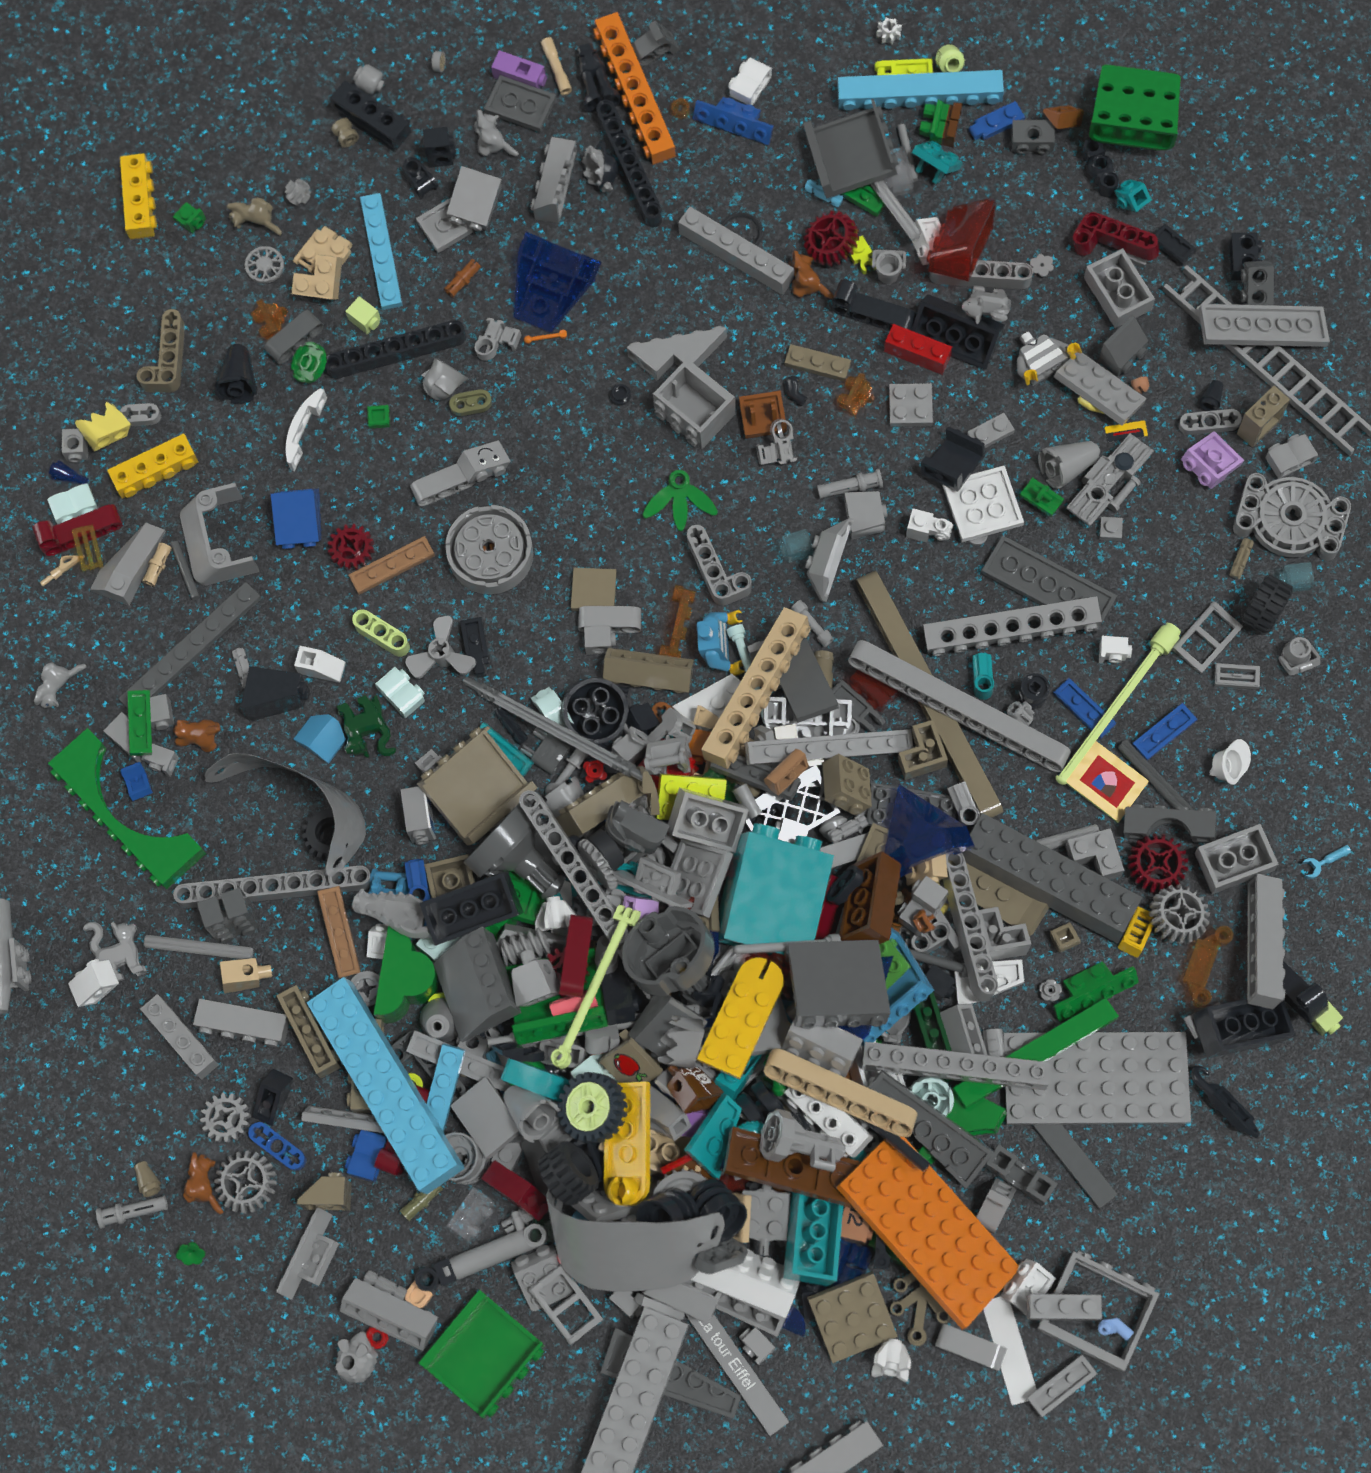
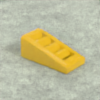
M1139 906L1137 907L1118 949L1136 958L1139 957L1154 925L1147 924L1137 919V917L1150 922L1154 918L1148 916L1149 911ZM1134 925H1136V926H1138V927H1140V928H1143V929H1145L1146 931H1143V930H1141V929L1135 927ZM1130 933H1132V934H1134V935H1136V936H1138V937H1140V938H1142V939H1139V938H1137V937H1134V936L1130 935Z

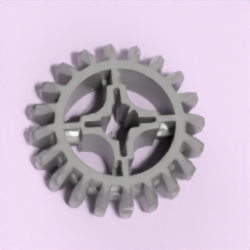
M1181 884L1176 885L1175 888L1170 885L1166 889H1161L1159 894L1153 897L1154 902L1150 904L1152 910L1148 916L1154 918L1150 921V924L1157 925L1155 932L1161 931L1163 933L1161 939L1168 936L1169 943H1173L1175 939L1178 945L1184 941L1189 944L1193 940H1197L1201 934L1205 933V927L1210 922L1207 920L1210 913L1204 911L1208 908V904H1202L1204 896L1198 898L1196 896L1197 890L1190 892L1189 886L1182 889ZM1174 900L1172 907L1164 909L1166 901ZM1195 920L1192 928L1185 929L1187 922Z
M245 1151L244 1158L240 1152H237L236 1160L232 1156H228L230 1163L228 1165L225 1162L221 1163V1166L225 1168L224 1171L217 1170L216 1173L221 1176V1179L217 1178L214 1182L221 1186L217 1187L215 1192L222 1193L218 1199L220 1201L226 1200L224 1206L227 1208L232 1206V1211L237 1212L240 1208L241 1212L245 1214L249 1206L250 1211L253 1213L256 1210V1204L261 1209L264 1207L261 1202L263 1199L266 1202H270L271 1199L266 1196L268 1193L275 1194V1190L270 1188V1186L277 1185V1181L270 1180V1178L275 1177L276 1172L269 1171L273 1165L271 1163L265 1164L267 1158L263 1156L259 1159L257 1152L251 1157V1153ZM249 1164L242 1173H233L238 1167ZM256 1166L262 1172L263 1184L255 1181L256 1172L254 1170ZM247 1177V1179L250 1180V1182L254 1185L249 1184L247 1186L245 1184L244 1187V1185L237 1179L243 1180ZM229 1180L237 1185L236 1198L230 1193ZM250 1191H259L254 1197L243 1200Z

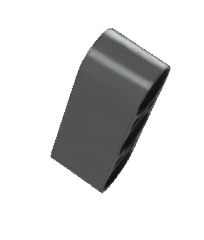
M305 310L265 344L264 349L278 364H282L290 359L300 346L303 347L306 345V342H310L323 330L324 324L310 310Z

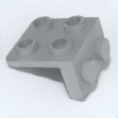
M553 1244L543 1245L529 1255H521L511 1262L515 1277L532 1311H537L542 1307L528 1289L560 1265L557 1259V1251ZM561 1274L542 1288L539 1293L546 1303L550 1305L571 1295L573 1289Z

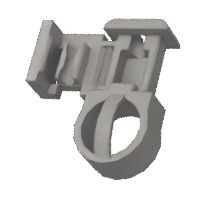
M488 318V327L484 336H479L474 347L478 358L486 361L495 357L499 344L508 343L512 350L515 351L522 336L519 329L506 327L503 321L498 320L495 322L493 318ZM483 345H487L485 353L479 352Z
M777 419L770 426V433L773 442L770 443L771 446L756 445L759 464L761 465L776 461L780 464H785L786 462L797 460V457H793L790 439H794L792 425L784 419ZM781 422H785L788 425L786 436L783 435ZM776 425L780 438H778L774 432V428ZM762 448L764 451L765 459H763Z

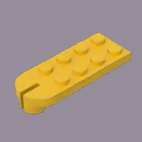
M753 958L746 961L740 967L697 1061L739 1080L741 1079L783 988V974L775 963L771 961L763 980L759 977L767 966V959Z
M650 1082L617 1083L623 1088L621 1092L625 1093L627 1097L623 1099L628 1104V1108H624L627 1116L621 1119L624 1121L623 1126L617 1127L620 1131L617 1134H612L613 1137L611 1139H605L604 1190L608 1199L616 1205H637L646 1198L650 1189Z

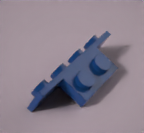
M725 97L720 100L717 106L700 100L696 101L693 120L766 145L770 144L773 125L758 121L761 110L752 105H745L736 102L732 98Z

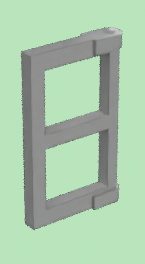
M1213 601L1179 639L1172 650L1201 674L1241 630L1243 625L1228 614L1218 603ZM1212 611L1234 628L1221 644L1200 627ZM1194 631L1215 648L1214 652L1203 664L1199 663L1181 647Z
M561 1264L528 1289L569 1345H572L603 1320ZM562 1274L575 1293L552 1310L539 1291ZM580 1298L594 1317L570 1335L557 1315Z

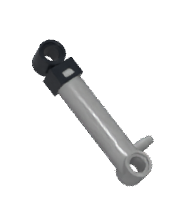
M514 1211L511 1215L517 1231L434 1264L435 1269H421L416 1274V1285L422 1291H434L440 1284L441 1286L449 1285L476 1272L543 1246L548 1240V1231L539 1224H530L525 1227L519 1212ZM534 1229L540 1230L542 1234L538 1242H533L530 1239V1233ZM426 1273H431L434 1277V1282L430 1286H426L423 1283V1277Z

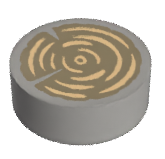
M435 51L432 56V69L434 72H443L445 68V54L442 51Z

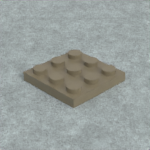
M872 1271L807 1297L832 1363L898 1337Z

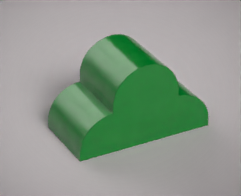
M388 926L374 1010L375 1017L382 1019L386 1024L402 1019L408 1012L410 1004L421 1005L427 1003L432 995L438 993L440 988V981L432 961L425 954L416 951L408 936L400 934L390 926Z

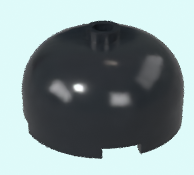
M599 677L585 678L573 684L566 692L561 706L562 719L566 728L595 744L608 742L618 736L624 729L629 713L628 702L623 691L613 682ZM590 704L594 705L593 712H588L590 709ZM568 714L570 715L573 723L569 720Z

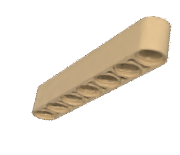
M772 1049L764 1067V1074L768 1078L897 1136L909 1137L912 1134L917 1112L910 1106L785 1050Z

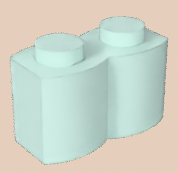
M88 484L76 486L69 491L55 494L47 499L57 524L98 509Z
M394 667L375 685L404 718H407L425 702L423 697L425 693L417 684L413 686L408 681L410 677L403 669L399 671Z

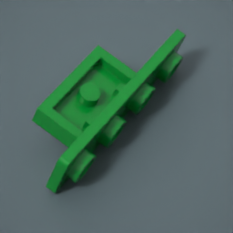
M1102 961L1064 980V987L1072 997L1054 1005L1058 1021L1062 1022L1101 1000L1109 999L1138 984L1136 969L1132 966L1113 976Z

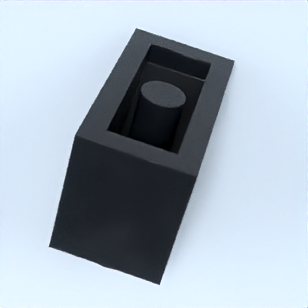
M273 1069L261 1082L252 1117L273 1126L289 1096L293 1078Z

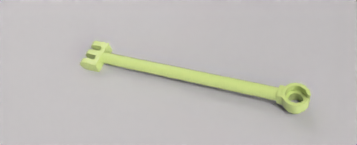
M618 905L613 915V919L619 922L563 1045H560L559 1049L552 1052L551 1061L557 1068L564 1069L570 1065V1049L627 926L634 927L637 924L641 915L640 911H633L629 907L625 909V906ZM562 1054L561 1059L557 1060V1057Z

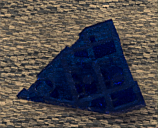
M898 785L884 853L901 863L900 877L912 873L911 867L951 851L956 855L975 847L964 824L902 785Z

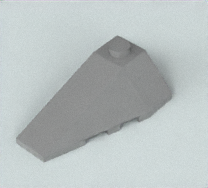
M145 523L99 571L90 590L130 606L149 567L148 562L153 558L158 544L161 542L166 531Z

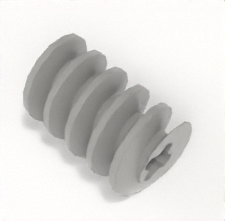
M536 928V935H533L529 930L527 938L522 933H519L518 941H516L513 935L510 936V943H507L504 938L501 939V950L507 967L508 960L513 965L517 964V957L522 961L520 953L526 950L533 949L534 954L536 952L539 957L543 956V949L551 954L545 932L542 933L540 928Z

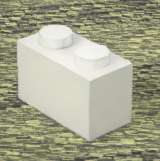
M99 959L88 962L86 964L87 967L77 972L75 977L68 983L78 1007L96 1004L119 984L109 960L99 961Z

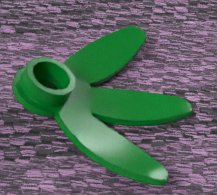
M675 470L669 476V485L659 491L649 501L643 512V517L650 518L654 516L673 497L674 522L678 531H683L688 517L686 497L707 514L715 516L718 510L706 494L689 484L690 478L685 471ZM682 477L683 483L678 485L675 483V479Z

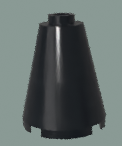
M234 344L228 348L216 380L214 391L216 396L223 401L226 398L231 400L232 404H244L252 401L253 396L257 394L249 350L242 344Z

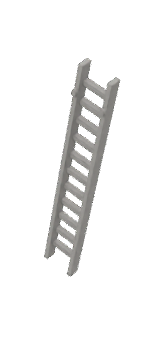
M1188 265L1184 267L1183 273L1192 281L1182 290L1183 293L1181 295L1168 284L1163 287V292L1200 325V305L1195 309L1185 300L1198 287L1209 295L1201 304H1211L1215 300L1218 304L1232 305ZM1224 345L1271 387L1275 386L1290 399L1289 403L1349 456L1353 454L1355 449L1341 437L1355 424L1371 437V426L1280 346L1266 345L1272 351L1257 364L1247 355L1256 345H1247L1242 350L1237 345ZM1278 355L1287 365L1272 377L1263 367ZM1292 368L1303 379L1288 391L1278 381ZM1309 383L1319 393L1304 405L1294 395ZM1324 396L1334 407L1320 419L1310 409ZM1340 410L1350 421L1336 433L1325 423Z

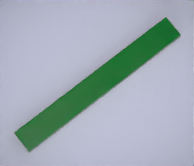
M1107 998L1006 1056V1058L1046 1062L1119 1018V1015ZM964 1081L955 1086L953 1091L966 1109L1004 1086Z

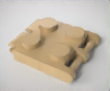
M324 226L321 231L317 229L295 256L293 262L303 265L311 274L315 272L316 255L341 257L343 265L351 254L350 248L352 244L342 236L337 237V233ZM302 259H304V260L308 261L309 263H311V266H310L309 264H307L306 262L302 261Z

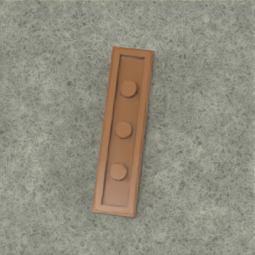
M423 536L349 574V577L360 595L434 557L435 554L426 537Z
M340 886L317 891L338 978L360 973L361 969Z

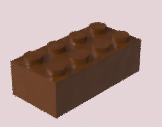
M883 851L853 864L863 870L864 880L845 901L839 934L841 941L878 940L879 944L890 940L901 863Z

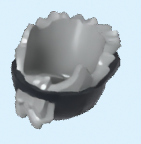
M600 141L596 149L592 146L586 148L585 156L582 160L586 171L583 174L589 179V184H593L597 189L609 193L613 190L611 185L618 174L617 162L613 156L606 153L605 141Z

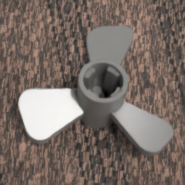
M450 616L435 619L433 627L436 639L429 644L428 652L411 655L406 658V665L413 677L417 679L422 678L435 663L441 667L452 665L462 675L468 674L476 665V660L473 657L455 653L447 642L453 625V619ZM441 651L445 653L442 656H440L439 652Z

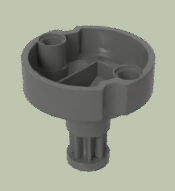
M520 803L463 862L479 878L483 874L487 877L507 870L508 872L513 871L522 880L527 879L541 893L540 897L543 900L558 894L566 879L562 873L560 875L556 873L543 860L545 857L536 850L537 830L522 809Z
M668 907L663 913L657 914V912H652L646 915L632 928L622 950L623 965L629 976L644 992L654 996H669L671 992L681 991L683 997L689 1003L698 1004L693 997V992L707 991L710 978L705 973L714 956V939L707 926L695 912L684 907Z

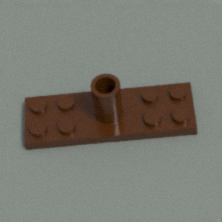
M737 1127L730 1129L723 1170L724 1174L769 1185L778 1192L791 1191L855 1209L836 1187L860 1161L842 1157L840 1161L836 1162L834 1172L811 1167L810 1156L801 1153L790 1154L781 1161L775 1162L765 1159L761 1153V1134Z

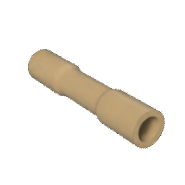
M547 37L541 41V45L555 75V81L560 94L567 95L572 91L567 75L563 71L552 38Z

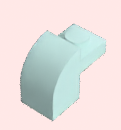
M548 687L531 697L533 704L542 715L566 727L561 714L562 702L554 690ZM568 714L569 720L573 723L570 715Z

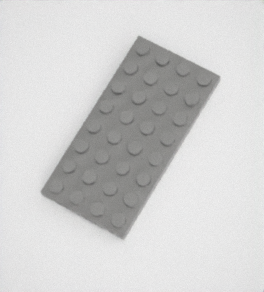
M1095 1032L1046 1061L1050 1062L1049 1084L1046 1090L1005 1086L1006 1125L1191 1123L1186 1032ZM1003 1033L1005 1056L1010 1055L1045 1033Z

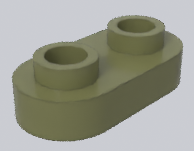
M479 389L455 394L450 399L449 404L453 414L465 416L487 411L492 405V399L488 391ZM484 400V404H478L479 401ZM463 404V405H464L463 408H461V409L457 408L458 405Z

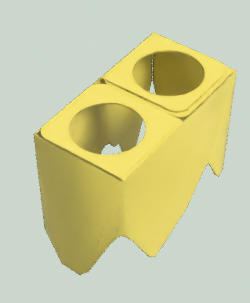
M108 402L105 404L107 408L105 416L91 413L92 422L86 420L75 421L77 428L93 451L126 437L131 424L113 404L111 405Z

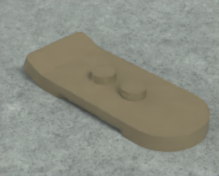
M948 861L951 865L956 866L953 861ZM966 863L977 906L982 909L998 907L1003 923L1008 926L1026 924L1028 934L1031 936L1048 911V905L1025 895ZM954 881L957 886H961L959 882Z

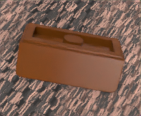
M1070 105L1045 108L1043 113L1057 129L1081 126L1084 111Z

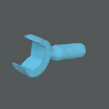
M1345 845L1326 855L1320 862L1314 858L1305 859L1302 864L1309 863L1314 871L1313 874L1305 875L1304 878L1315 879L1320 874L1323 864H1330L1351 853L1350 847Z

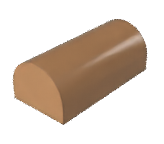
M795 749L764 778L765 784L773 793L780 795L809 767L805 753Z

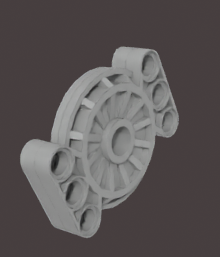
M1254 473L1248 477L1244 486L1233 524V531L1239 537H1247L1253 532L1257 540L1265 548L1280 556L1301 557L1317 551L1318 556L1322 560L1330 561L1335 558L1341 547L1351 510V503L1347 498L1341 496L1336 497L1330 502L1328 496L1320 487L1303 478L1284 477L1267 484L1262 474ZM1255 483L1260 488L1255 489L1250 484ZM1245 503H1252L1254 508L1247 507ZM1335 507H1341L1344 512H1338ZM1293 509L1298 520L1291 521L1285 514L1290 513ZM1239 522H1246L1249 527H1243ZM1329 526H1335L1339 531H1332ZM1329 545L1334 551H1328L1324 546Z

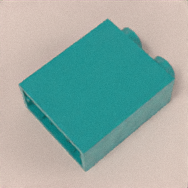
M755 823L752 832L749 831L741 834L736 852H732L733 857L729 864L719 906L720 931L714 941L735 946L815 940L834 855L821 852L822 841L797 835L794 844L778 840L780 829ZM785 951L760 953L785 960Z

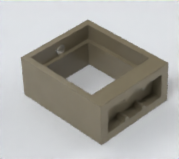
M1273 386L1244 414L1237 435L1253 448L1282 420L1290 399L1277 387Z

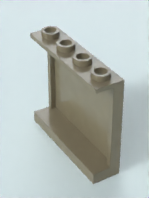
M489 726L474 729L469 734L470 739L466 742L462 740L453 747L454 752L450 756L446 754L437 761L438 766L434 770L430 768L420 776L422 780L417 783L466 845L477 842L518 805L519 798L523 792L527 790L535 791L537 789L533 781L527 782L488 734Z

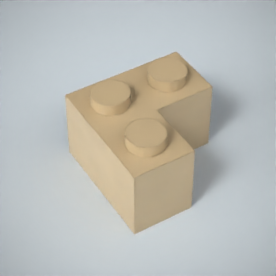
M316 255L314 275L294 273L292 294L338 299L342 258Z

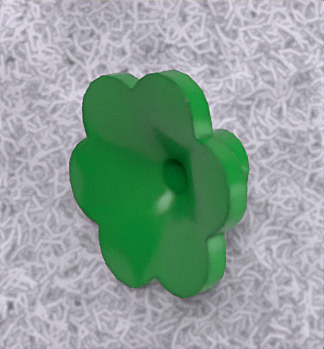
M190 1242L188 1245L183 1244L179 1247L176 1257L182 1260L185 1265L201 1264L205 1257V1251L200 1249L196 1243Z

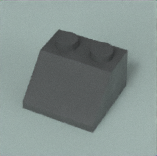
M1131 316L1103 343L1099 362L1117 378L1122 373L1126 374L1132 368L1133 362L1137 358L1139 360L1143 358L1148 351L1146 349L1148 339L1135 317Z

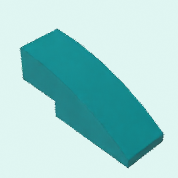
M509 1058L500 1078L503 1081L559 1102L563 1100L559 1098L560 1093L565 1094L566 1092L563 1090V1087L570 1085L568 1082L569 1078Z

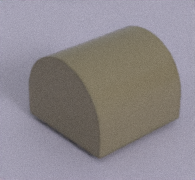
M1071 922L1050 931L1052 942L1059 953L1081 943Z

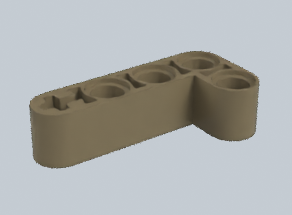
M175 309L165 311L162 316L158 366L142 367L137 372V379L146 392H175L180 387L185 323L180 313ZM176 339L173 343H168L170 340ZM170 358H174L172 362H167ZM152 377L150 381L145 382L146 378ZM173 377L171 381L165 382L167 378Z

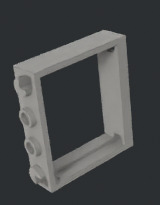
M1078 1251V1253L1073 1252L1053 1294H1062L1074 1265L1077 1264L1147 1299L1133 1330L1134 1333L1131 1335L1121 1358L1049 1323V1320H1041L1037 1331L1122 1373L1130 1361L1159 1293L1155 1292L1156 1288L1148 1283L1143 1282L1141 1285L1133 1281L1134 1277L1125 1272L1118 1274L1112 1271L1113 1267L1103 1261H1100L1098 1264L1090 1260L1091 1256L1081 1251Z

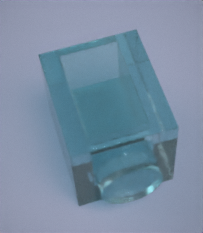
M807 529L782 536V544L779 545L782 557H787L788 563L813 555V547Z
M1311 562L1285 565L1282 572L1279 573V579L1293 586V592L1311 590L1315 583Z

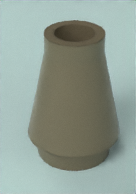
M143 1161L134 1166L139 1192L144 1197L157 1194L161 1190V1182L150 1169L147 1162Z

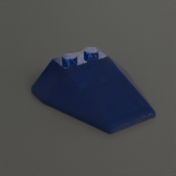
M525 232L518 250L514 318L552 333L594 283L602 262Z

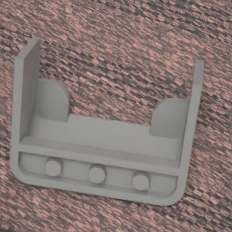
M236 483L201 491L180 512L193 577L200 585L206 586L259 572L252 556L231 561L227 550L223 548L210 549L202 513L213 510L217 505L241 500L242 495Z

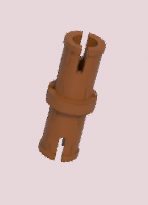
M471 259L461 271H457L455 278L444 287V291L448 295L450 294V297L454 298L464 285L467 286L470 283V279L481 269L478 262L474 264V259Z

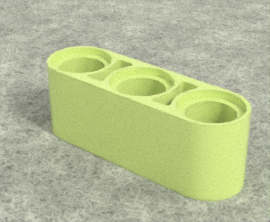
M358 610L354 613L352 621L357 632L395 656L402 657L409 652L410 645L404 633L369 611ZM361 620H369L366 625H359ZM378 631H386L383 636H376ZM397 641L404 642L401 647H394Z

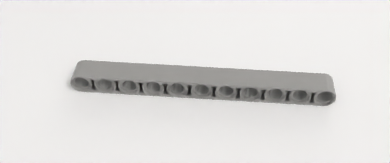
M859 640L848 659V662L856 669L1053 772H1061L1067 762L1071 751L1064 744L867 641Z
M532 790L523 792L519 798L522 809L610 941L613 931L619 923L613 919L616 911L615 907L541 795ZM528 795L536 797V804L533 807H528L525 803ZM545 813L549 817V822L545 826H540L538 817ZM555 832L561 835V842L558 845H553L550 841L551 835ZM567 851L572 852L574 855V860L571 864H565L563 861V855ZM580 870H583L587 875L584 883H578L575 879L576 873ZM592 889L597 890L599 893V899L594 903L588 899V893ZM605 908L609 909L612 913L611 919L607 922L603 921L600 917L601 911ZM628 927L624 932V938L616 949L621 959L625 940L630 933ZM644 992L646 997L651 1000L653 996Z

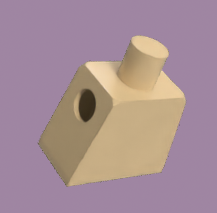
M256 958L220 962L224 993L257 988L260 986L259 979L272 977L271 964L257 966Z

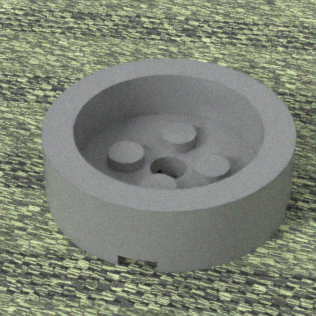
M497 505L480 508L474 507L464 512L452 524L446 538V554L452 573L463 586L474 592L498 594L508 591L518 585L531 568L534 554L527 525L520 516L505 507ZM487 542H492L495 545L494 550L484 551L483 546Z

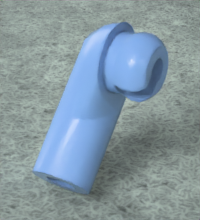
M1118 1318L1104 1319L1098 1324V1331L1102 1335L1118 1333L1127 1341L1134 1333Z

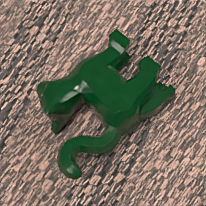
M366 695L357 698L359 706L364 709V712L354 715L347 703L337 706L338 714L340 717H344V730L348 737L347 745L345 746L347 754H354L356 756L364 754L368 758L367 744L362 737L379 732L382 733V736L377 742L378 752L383 756H391L396 752V748H386L385 746L391 734L384 721L383 709L377 695L373 696L371 700Z

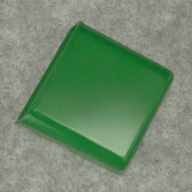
M1103 65L1089 137L1103 143L1154 150L1172 149L1178 134L1180 75Z

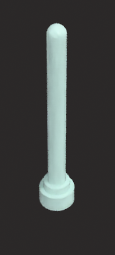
M743 624L728 628L726 631L729 639L736 643L745 672H747L751 665V660L743 640L746 632ZM762 709V711H761V713H760L762 720H763V709Z

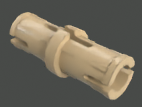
M164 543L158 544L153 558L148 562L149 567L142 579L143 583L155 587L159 574L165 569L166 559L172 549L169 545Z

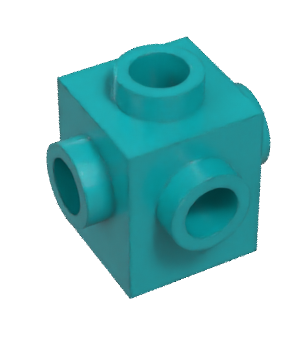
M1131 179L1124 181L1114 191L1118 198L1117 203L1119 206L1137 212L1152 200L1145 184Z

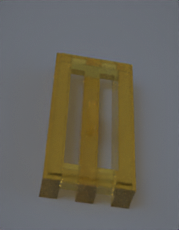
M88 525L72 529L82 572L88 569L104 567L94 526ZM88 530H90L98 560L96 563L93 561L86 534ZM79 532L82 533L86 553L89 560V564L87 565L85 564L81 544L78 537Z

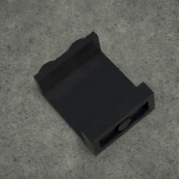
M948 426L946 428V440L932 458L925 456L922 459L921 475L958 492L985 457V443Z

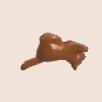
M794 250L793 259L788 262V265L794 268L795 279L791 286L792 293L797 297H803L804 295H811L819 291L825 297L833 299L834 294L820 283L818 275L811 268L813 257L799 254L798 251Z
M206 719L199 722L178 720L177 725L173 729L174 734L178 737L175 739V744L180 747L196 744L203 751L211 752L217 746L214 738L220 731V724Z
M193 1152L188 1168L190 1178L187 1179L183 1193L184 1199L189 1203L208 1201L217 1213L223 1214V1209L212 1194V1187L208 1178V1171L214 1167L216 1161L203 1154L197 1157V1153Z

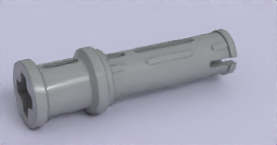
M876 469L872 473H858L856 477L817 485V489L821 499L855 490L864 492L868 488L877 486L882 488L883 481L880 469Z
M164 1195L124 1206L118 1203L115 1204V1207L101 1210V1208H97V1222L100 1229L104 1228L105 1225L117 1222L123 1224L129 1218L168 1210V1203ZM153 1205V1207L141 1209L137 1211L135 1210L137 1208Z

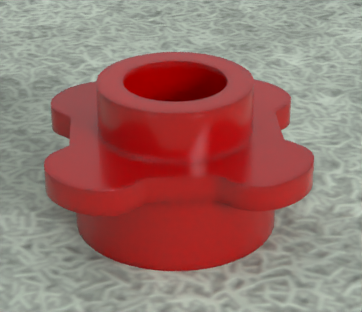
M599 760L584 763L583 768L587 773V782L592 783L594 780H605L607 778V773L604 771V763Z

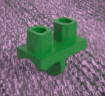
M1033 477L1020 493V497L1050 517L1053 516L1064 501V498L1052 491L1048 485H1043Z

